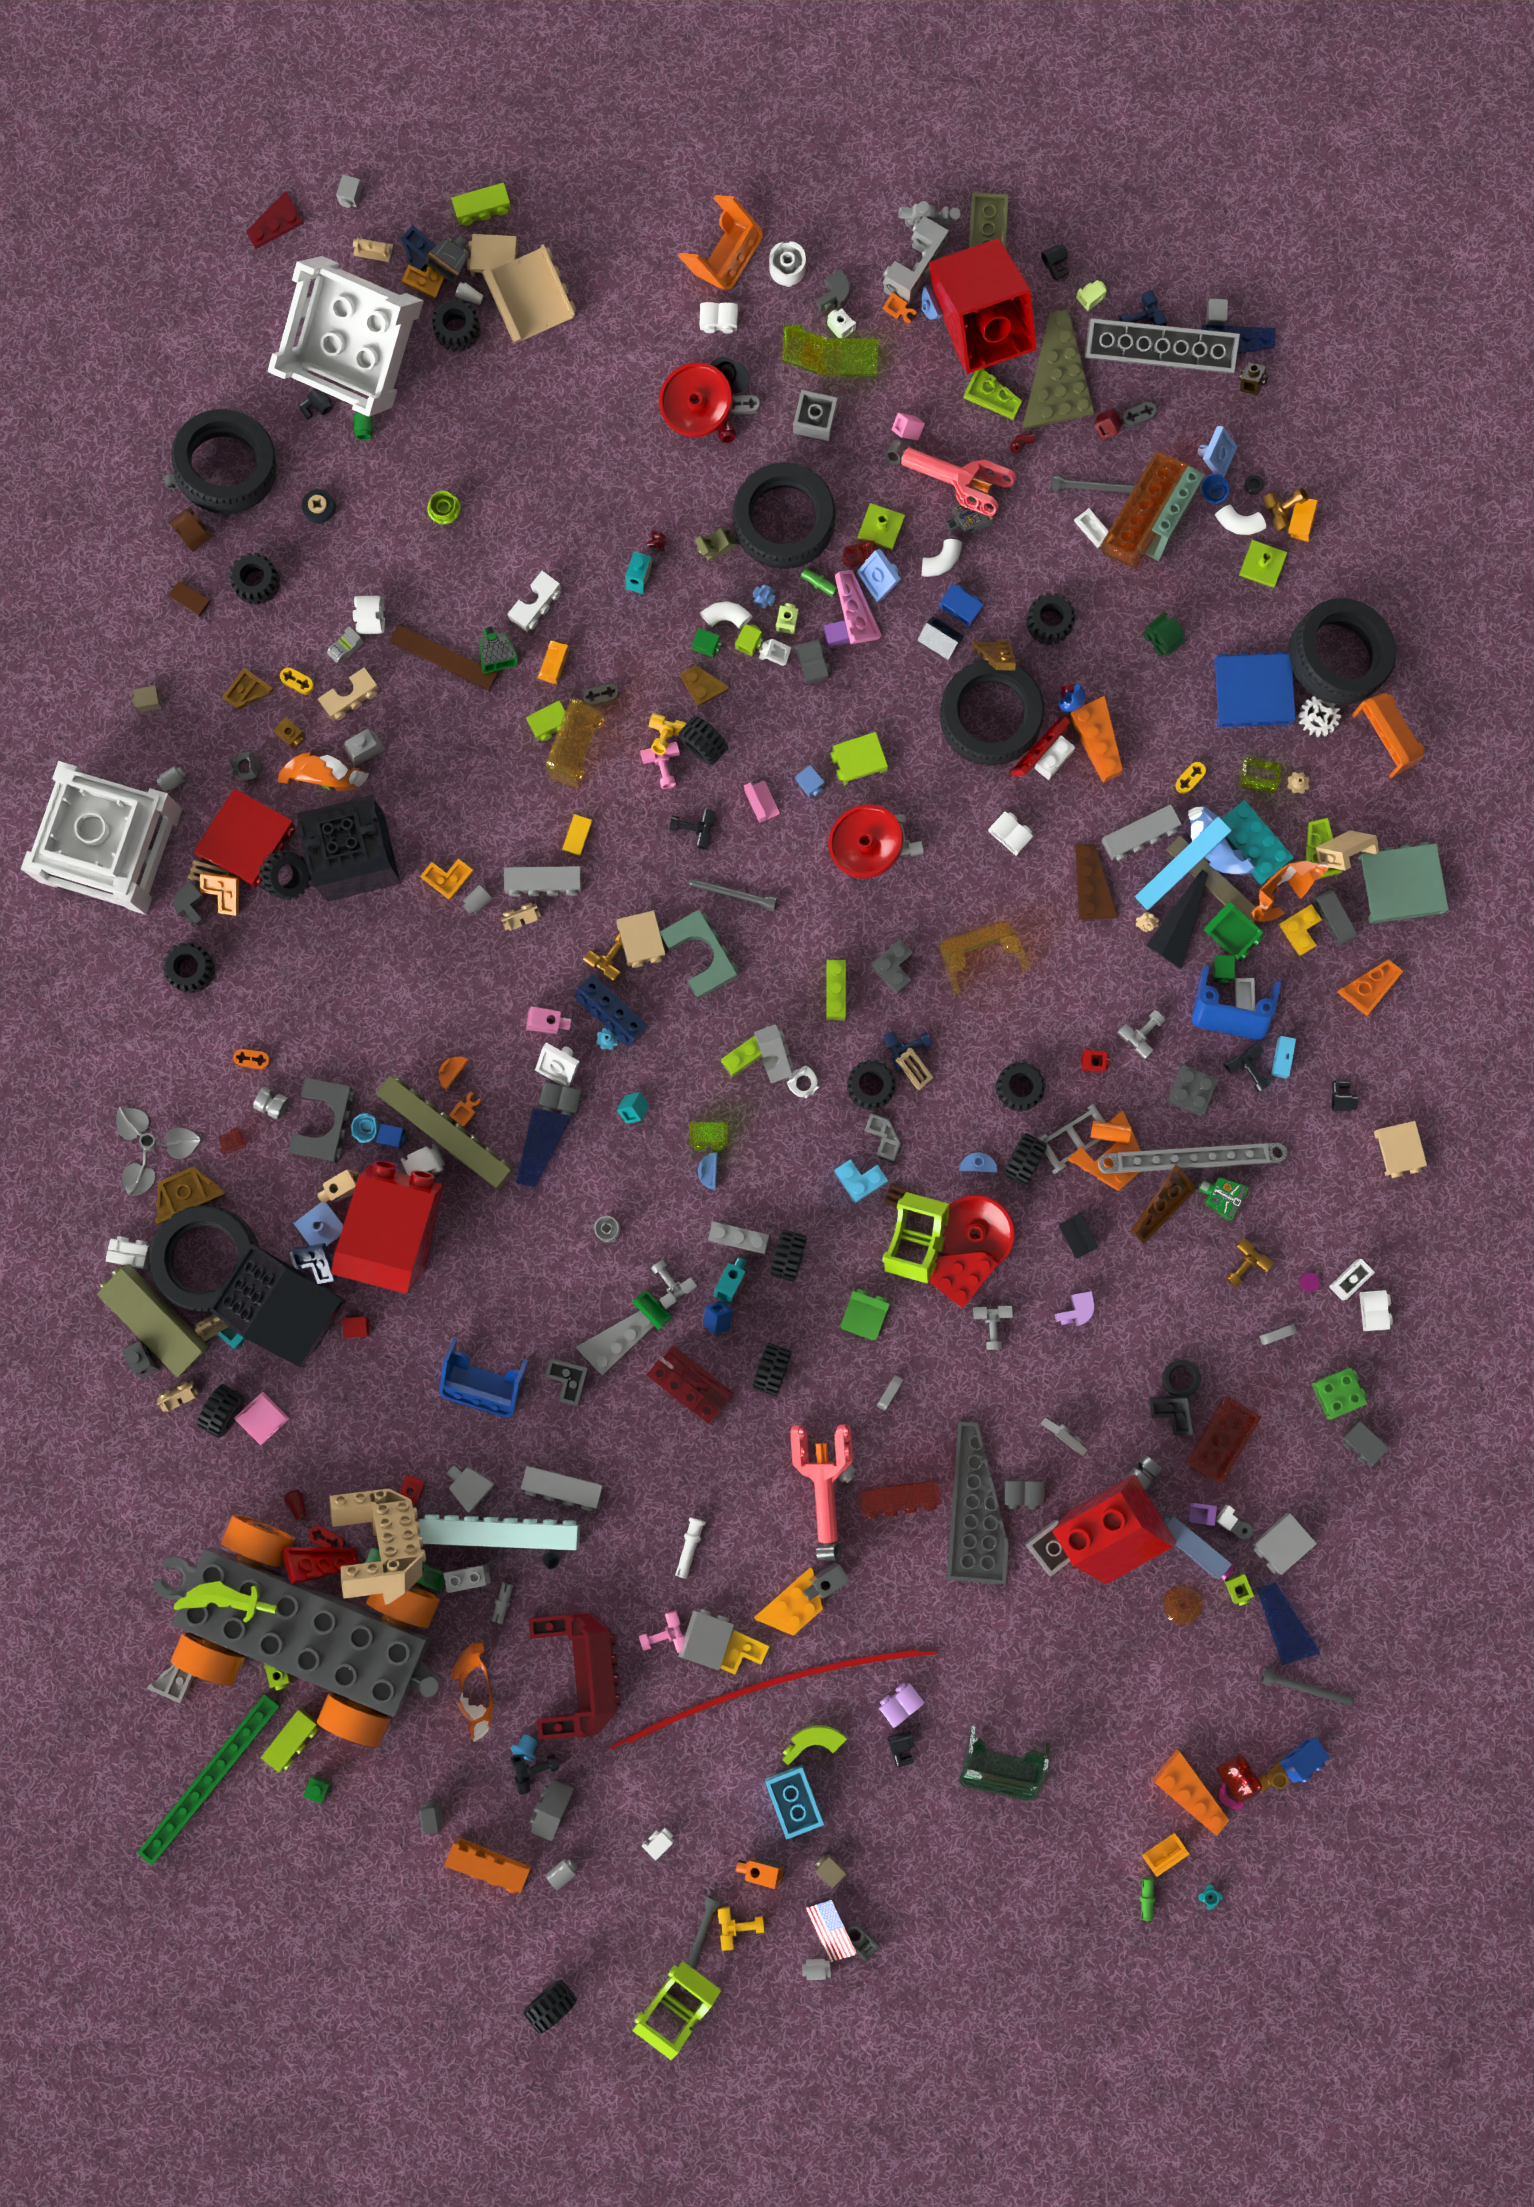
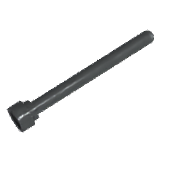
M1053 475L1051 484H1053L1051 486L1052 491H1059V489L1063 488L1139 493L1141 491L1139 486L1071 481L1064 480V478Z
M695 879L688 881V884L692 887L761 904L766 910L775 911L778 897L770 895L764 898Z
M1268 1668L1263 1669L1262 1674H1265V1676H1261L1260 1682L1262 1684L1274 1685L1276 1683L1349 1706L1354 1704L1353 1698L1277 1676L1273 1670Z
M706 1895L704 1901V1908L706 1910L687 1963L693 1969L713 1912H716V1909H719L721 1899L711 1895ZM679 1986L681 1991L687 1990L683 1986Z

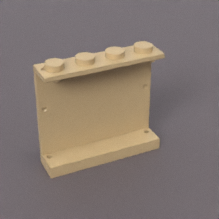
M544 244L541 245L540 249L493 270L489 268L483 271L485 281L514 344L575 317V305L573 301L569 302L567 287L565 283L561 284L559 279L561 276L557 266H553L551 261L553 259L552 253L549 248H545Z

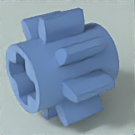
M762 585L761 588L756 587L752 596L755 598L753 602L761 608H766L767 605L772 607L776 600V596L773 595L775 591L767 585Z

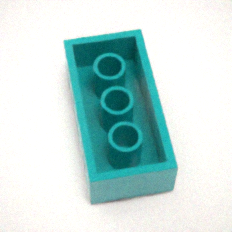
M1245 800L1222 818L1232 830L1225 837V840L1232 850L1242 849L1244 860L1251 859V863L1256 868L1250 874L1260 885H1263L1272 875L1290 863L1294 858Z

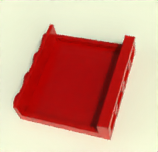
M234 788L194 849V852L200 859H207L248 882L256 889L258 885H261L260 881L262 878L259 877V873H262V870L259 868L260 865H264L263 859H269L268 854L270 853L275 854V851L284 850V843L293 836L295 825L289 818Z

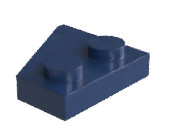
M412 225L401 237V241L411 266L424 271L428 266L425 264L426 258L436 245Z

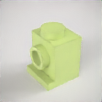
M1098 280L1093 284L1089 283L1083 290L1081 288L1078 290L1076 298L1089 311L1105 298L1106 286Z
M786 603L784 606H780L776 631L789 634L795 633L798 618V609L795 608V605ZM784 615H791V617L787 619Z

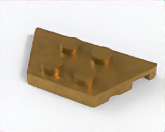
M194 1166L158 1182L157 1218H155V1223L160 1225L178 1211H183V1209L192 1206L204 1205L226 1195V1193Z

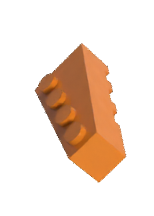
M1105 696L1071 712L1069 720L1102 782L1105 783L1119 776L1123 769Z
M1176 1749L1153 1777L1152 1781L1212 1833L1218 1836L1229 1822V1819L1181 1752Z
M460 1837L453 1843L444 1867L487 1881L493 1886H502L513 1894L522 1892L531 1870V1866Z

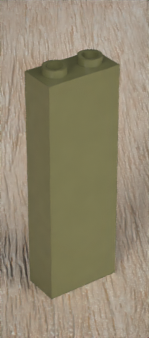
M130 1264L124 1267L119 1266L112 1272L114 1276L110 1280H105L100 1285L101 1290L97 1295L178 1378L186 1373L210 1347Z

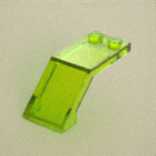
M784 325L782 362L821 376L877 377L879 339L826 338L803 329V325Z

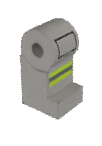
M350 626L344 631L343 636L332 644L327 651V654L338 665L349 658L364 643Z

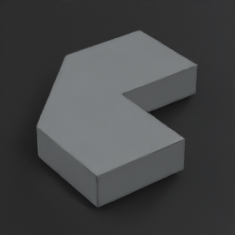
M871 1113L865 1132L882 1137L876 1156L894 1162L901 1143L890 1120Z

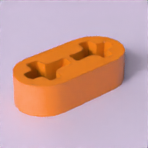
M239 1049L233 1055L234 1062L241 1067L262 1070L270 1065V1057L261 1051ZM242 1053H244V1056L249 1057L250 1060H243V1063H241L238 1056H242ZM263 1056L266 1062L262 1063L261 1066H259L258 1062L253 1061L254 1058L260 1059Z

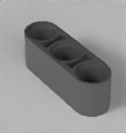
M1332 889L1313 898L1314 904L1317 903L1318 911L1323 920H1326L1327 928L1332 937H1335L1337 941L1335 943L1338 946L1357 937L1351 921Z

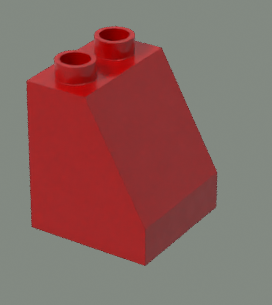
M999 238L929 262L934 295L943 313L942 317L959 361L967 374L1037 350L1030 288Z
M374 1161L373 1166L369 1165L358 1177L335 1251L331 1274L407 1294L425 1272L444 1184L433 1182L434 1175L425 1171L415 1170L409 1176L396 1172L397 1166L393 1163Z
M1135 1474L1068 1511L1052 1530L1072 1565L1104 1584L1114 1581L1173 1548L1176 1544V1540Z

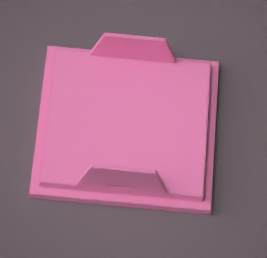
M261 1392L234 1417L260 1445L290 1419L264 1392Z

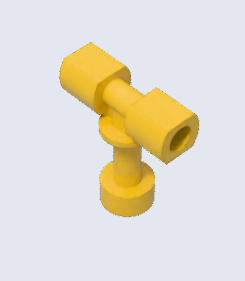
M653 713L650 718L649 727L658 729L661 735L654 740L651 747L652 751L659 755L665 754L668 748L667 738L673 734L679 736L678 732L687 723L676 720L675 723L666 721L665 716Z
M730 1907L718 1909L719 1924L722 1926V1935H720L722 1951L734 1950L733 1936H737L736 1932L756 1930V1934L764 1933L763 1916L755 1917L753 1922L735 1923V1919L731 1920Z

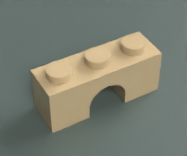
M365 667L349 677L353 684V691L350 695L340 696L334 689H331L318 698L332 721L343 719L346 716V712L351 709L356 710L362 705L361 702L367 698L372 699L377 695L379 688Z

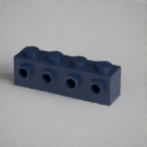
M592 975L578 987L574 995L577 1002L588 1009L591 1015L603 1023L607 1030L617 1036L621 1043L629 1048L643 1036L648 1025L598 978Z

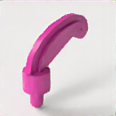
M1223 1783L1222 1788H1219L1218 1795L1220 1801L1229 1808L1241 1809L1244 1803L1242 1801L1236 1803L1227 1796L1226 1783Z

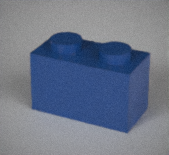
M952 584L941 599L939 607L970 628L983 610L984 604H982L978 597H972L967 594L963 587Z
M1315 1737L1303 1741L1283 1758L1280 1764L1292 1782L1301 1781L1304 1783L1312 1777L1311 1773L1322 1769L1325 1766L1324 1762L1330 1757Z

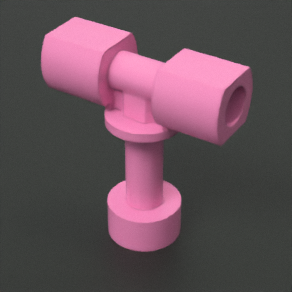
M677 742L669 743L665 754L662 755L654 753L652 748L640 751L643 764L655 762L656 765L660 766L663 777L660 779L661 788L668 789L676 785L675 778L670 776L667 762L670 757L680 755Z
M677 1610L665 1614L668 1626L665 1627L666 1631L649 1637L647 1633L639 1636L643 1651L651 1649V1644L669 1639L670 1642L674 1641L677 1653L680 1652L685 1634L682 1635L679 1627L681 1622Z

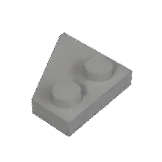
M172 1664L147 1689L178 1703H183L194 1676Z

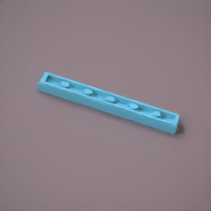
M1217 817L1135 896L1136 899L1147 910H1150L1232 832L1230 827L1220 817Z

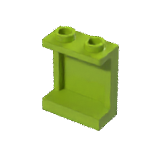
M876 732L834 745L833 752L830 753L833 763H837L839 770H836L839 781L843 780L844 785L848 784L851 780L876 772L883 773L888 769Z

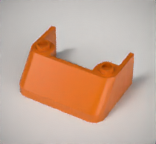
M715 195L714 200L724 210L720 216L719 224L725 232L708 261L697 254L679 253L678 256L696 276L720 289L730 290L760 244L763 232L734 196Z
M1382 693L1368 698L1352 714L1353 718L1365 712L1396 763L1397 767L1389 775L1390 779L1417 765L1424 757L1425 749L1423 745L1417 742L1397 709L1391 694Z

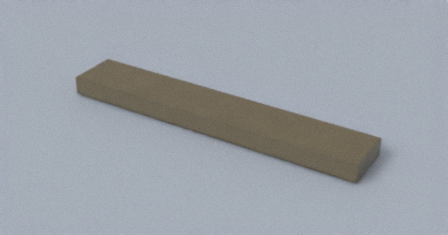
M1179 836L1166 851L1176 858L1189 844ZM1203 858L1190 873L1196 878L1202 869L1206 871L1209 875L1204 887L1224 906L1229 901L1233 903L1237 909L1254 923L1255 919L1252 916V911L1256 907Z

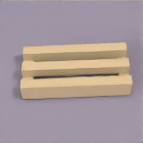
M193 860V867L190 869L191 873L188 878L200 882V877L194 876L195 873H211L197 869V866L225 873L226 876H230V872L221 867Z
M908 1048L906 1053H903L900 1058L896 1059V1062L916 1089L920 1090L933 1076L914 1050ZM909 1056H911V1058L914 1060V1062L917 1064V1066L920 1068V1070H921V1071L923 1072V1074L926 1076L925 1079H924L923 1076L920 1074V1072L918 1071V1069L916 1068V1066H914V1064H913V1063L911 1062V1060L908 1058ZM911 1070H912V1071L914 1072V1074L917 1076V1078L919 1079V1081H918V1080L916 1079V1077L913 1075V1073L911 1072Z

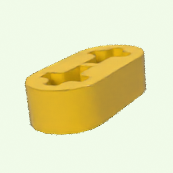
M285 668L281 671L280 679L286 686L304 695L310 694L313 691L314 683L309 677L292 668ZM292 673L291 675L295 678V681L291 679L286 681L285 675ZM299 681L302 683L308 681L309 688L305 687L302 689L303 687L299 684Z
M1200 762L1192 763L1178 778L1175 784L1176 790L1181 794L1190 792L1205 775V766ZM1193 767L1195 769L1199 767L1201 769L1200 774L1197 773L1194 777H1192L1191 774L1194 772ZM1189 779L1190 782L1187 784L1189 788L1184 787L1182 789L1180 781L1185 782Z

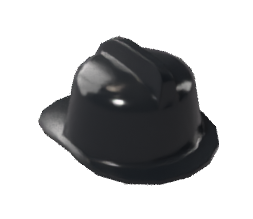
M718 357L711 362L710 365L720 370L726 377L732 393H741L747 388L749 373L742 364L727 357Z

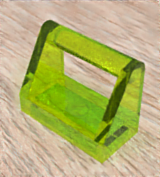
M1243 757L1238 786L1275 793L1279 788L1281 763ZM1247 765L1275 770L1274 780L1246 775Z

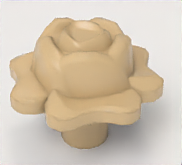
M1293 772L1292 776L1288 777L1287 787L1292 789V793L1303 794L1305 790L1309 789V778L1305 777L1303 772Z
M1145 912L1141 917L1136 918V926L1145 932L1152 931L1158 927L1159 919L1154 917L1153 914Z

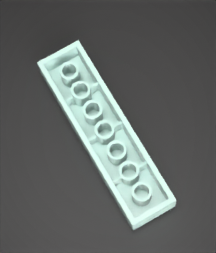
M428 1514L425 1515V1518L419 1519L420 1533L418 1536L422 1535L423 1544L578 1550L580 1545L581 1525H577L576 1521L564 1520L563 1524H556L557 1520L545 1519L543 1523H537V1519H523V1522H517L518 1518H504V1521H498V1517H486L484 1520H478V1516L464 1517V1520H461L457 1515H447L444 1519H439L440 1515Z

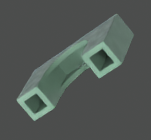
M700 910L660 931V936L669 951L689 940L695 939L706 942L712 948L714 959L711 966L688 980V984L698 1000L737 978L736 972L739 971L735 963L728 960L727 956L729 953L724 945L720 946L717 941L720 938L716 930L710 929L708 925L710 920Z

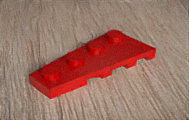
M1066 716L1058 718L1009 772L1015 777L1027 775L1047 749L1055 743L1056 738L1068 729L1067 725L1071 721Z
M284 1547L281 1551L291 1585L341 1573V1566L359 1564L354 1548Z

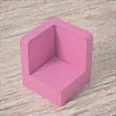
M898 412L892 431L902 438L919 440L925 423L916 416Z

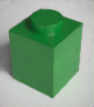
M698 628L692 643V650L714 658L715 653H719L722 646L720 636Z
M1216 955L1213 958V981H1218V984L1222 985L1229 984V981L1235 979V956Z
M313 1775L308 1782L303 1797L322 1804L327 1798L332 1781Z

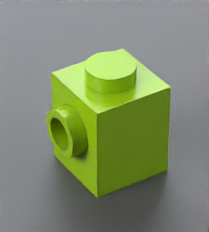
M744 624L735 642V649L753 656L756 648L760 649L763 643L762 631L755 625L750 624L749 626Z

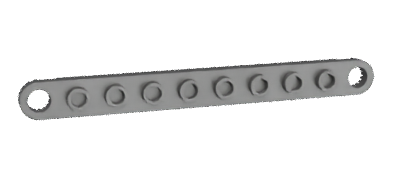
M1281 1143L1108 1153L1099 1158L1098 1168L1103 1173L1112 1174L1172 1170L1175 1165H1178L1181 1169L1270 1164L1282 1162L1286 1159L1288 1151ZM1274 1148L1281 1150L1282 1155L1280 1158L1273 1156L1272 1150ZM1104 1159H1110L1113 1162V1167L1105 1168L1103 1164Z

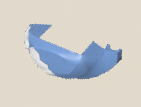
M1205 806L1195 807L1188 811V816L1192 823V841L1218 817ZM1225 838L1205 857L1210 861L1209 865L1223 873L1243 875L1251 873L1256 868L1251 863L1250 858L1244 860L1242 849L1232 850Z

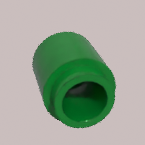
M360 412L354 414V434L357 439H371L373 434L372 416H366Z

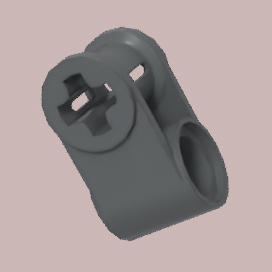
M858 1923L847 1925L845 1930L848 1936L852 1930L860 1932L858 1937L852 1938L849 1936L855 1951L867 1963L869 1957L875 1951L881 1950L880 1945Z

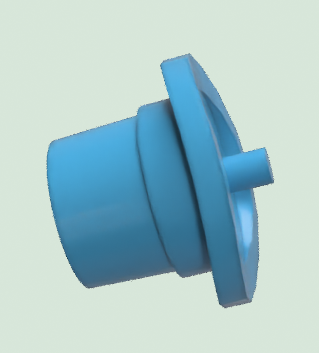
M523 1735L517 1745L512 1744L511 1751L515 1755L522 1754L524 1760L535 1761L536 1757L533 1755L538 1741L528 1735Z

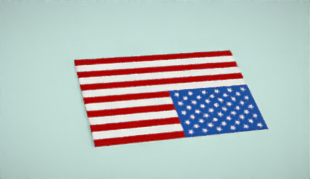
M832 1900L805 1908L830 1962L857 1954Z

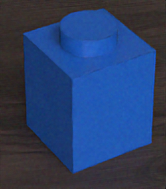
M380 1124L376 1143L401 1149L402 1145L406 1144L407 1134H405L403 1128Z

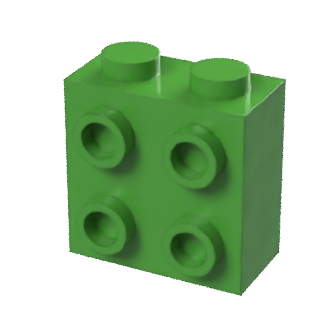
M1346 1368L1311 1383L1327 1419H1334L1367 1404V1395L1364 1389L1359 1387L1357 1382L1359 1377L1355 1370L1352 1371L1351 1368Z

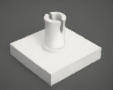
M545 1043L535 1071L564 1087H570L579 1061L572 1057L573 1051L569 1047H563L562 1050H559Z

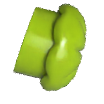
M438 491L429 500L427 510L430 518L436 523L450 524L458 518L461 505L455 495L447 491Z

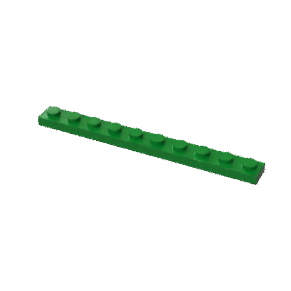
M267 1694L262 1696L137 1852L139 1856L151 1866L155 1864L281 1705Z

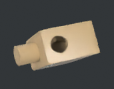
M347 1169L323 1183L325 1190L317 1194L322 1203L329 1200L339 1202L353 1195L360 1175L359 1172Z

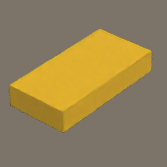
M574 814L562 848L563 851L581 856L592 824L591 819Z

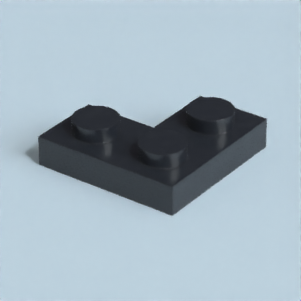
M1189 1395L1150 1397L1151 1418L1171 1417L1173 1435H1193L1194 1427Z

